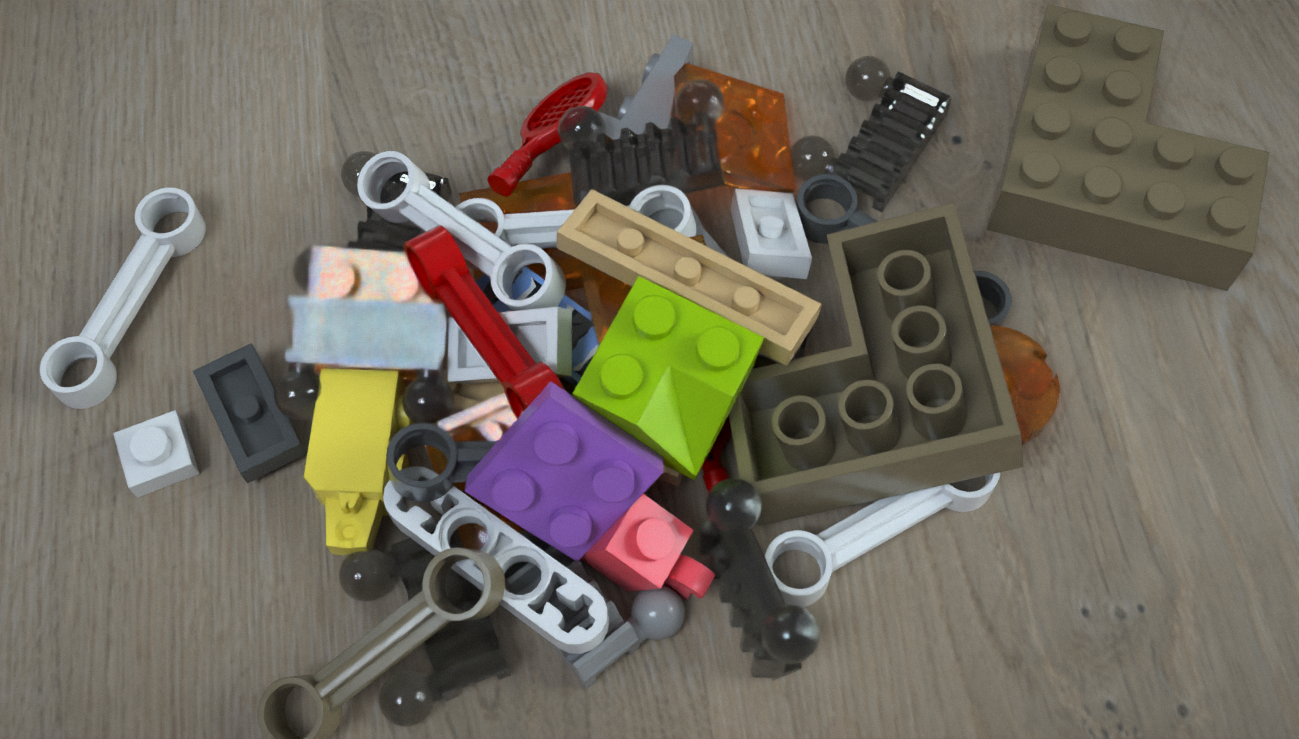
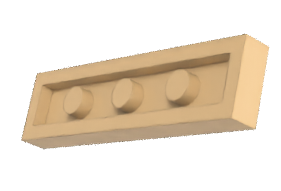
M593 189L590 190L557 231V248L632 287L638 276L764 337L759 352L785 366L789 364L819 316L821 303Z

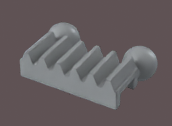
M525 529L519 532L526 539L593 586L604 598L609 616L608 632L603 642L594 650L583 654H572L557 648L549 642L585 689L596 682V675L626 652L631 655L640 648V644L647 638L664 640L676 634L681 628L685 618V607L681 597L673 589L662 585L661 589L640 591L632 603L631 616L624 621L615 604L611 600H607L595 579H590L580 561L576 562ZM530 562L515 563L504 574L505 586L515 595L530 593L541 581L542 572L536 565ZM557 582L547 602L562 613L565 621L564 631L569 633L575 626L588 630L592 626L588 614L590 606L584 604L578 611L569 609L558 600L556 590L562 584ZM545 604L535 612L542 614Z

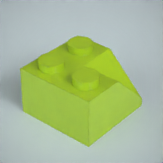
M638 276L577 384L573 397L663 456V465L695 480L755 365L764 337Z

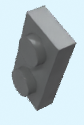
M252 343L193 370L235 464L247 483L307 454Z

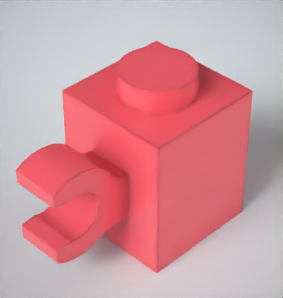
M642 494L581 558V560L627 592L661 589L663 585L673 589L684 600H688L691 593L700 599L704 597L715 577V574L702 563L680 554L694 530L645 494Z

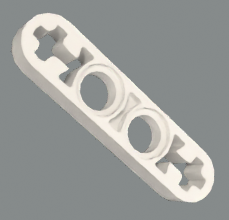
M411 466L400 470L407 478L417 481H426L439 476L434 471L419 466ZM388 481L383 496L386 510L393 523L415 542L436 556L440 552L450 549V538L453 532L461 525L476 523L483 526L487 530L488 535L485 545L480 550L493 556L500 564L504 574L510 566L518 562H530L536 565L542 572L541 581L530 593L515 595L505 589L500 602L502 607L557 648L567 653L583 654L594 650L603 642L609 626L608 610L603 596L593 586L455 486H452L441 498L430 501L432 507L443 515L436 526L432 516L420 507L413 506L406 513L408 508L403 500V496L394 489L391 481ZM472 559L460 560L451 567L483 592V575L479 566ZM557 582L562 584L556 590L558 600L569 609L578 611L584 604L590 606L588 614L592 626L588 630L575 626L569 633L564 631L565 621L562 613L547 602ZM545 604L542 614L535 612Z

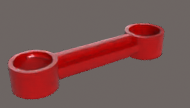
M438 225L404 242L406 258L419 284L432 300L440 299L504 388L508 403L517 419L550 381L565 390L558 377L544 362L535 363L470 276L468 266L458 245L442 225Z

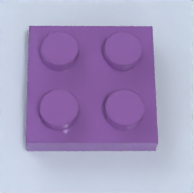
M550 381L467 475L465 492L578 562L663 473V456Z

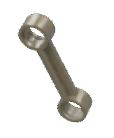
M450 548L437 554L430 561L424 572L423 590L314 675L281 678L273 682L265 690L259 701L257 711L258 724L265 739H329L339 726L342 716V705L451 621H473L490 615L500 604L505 591L504 573L497 560L484 551L467 548ZM463 559H472L479 566L484 579L481 598L468 611L460 610L453 606L445 590V580L450 568L456 562ZM296 686L305 688L313 697L316 705L315 724L310 733L302 738L290 730L284 714L287 697Z

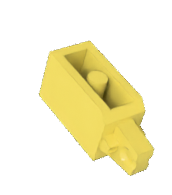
M321 368L304 479L312 488L318 501L325 508L326 546L331 554L371 556L382 516H389L383 500L385 486L390 480L386 456L387 448L391 439L398 431L408 425L415 424L417 420L415 395H408L399 371ZM402 454L397 462L396 467L399 471L409 467L407 454Z

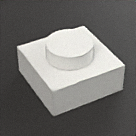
M176 410L113 433L128 488L137 498L200 474L184 420Z

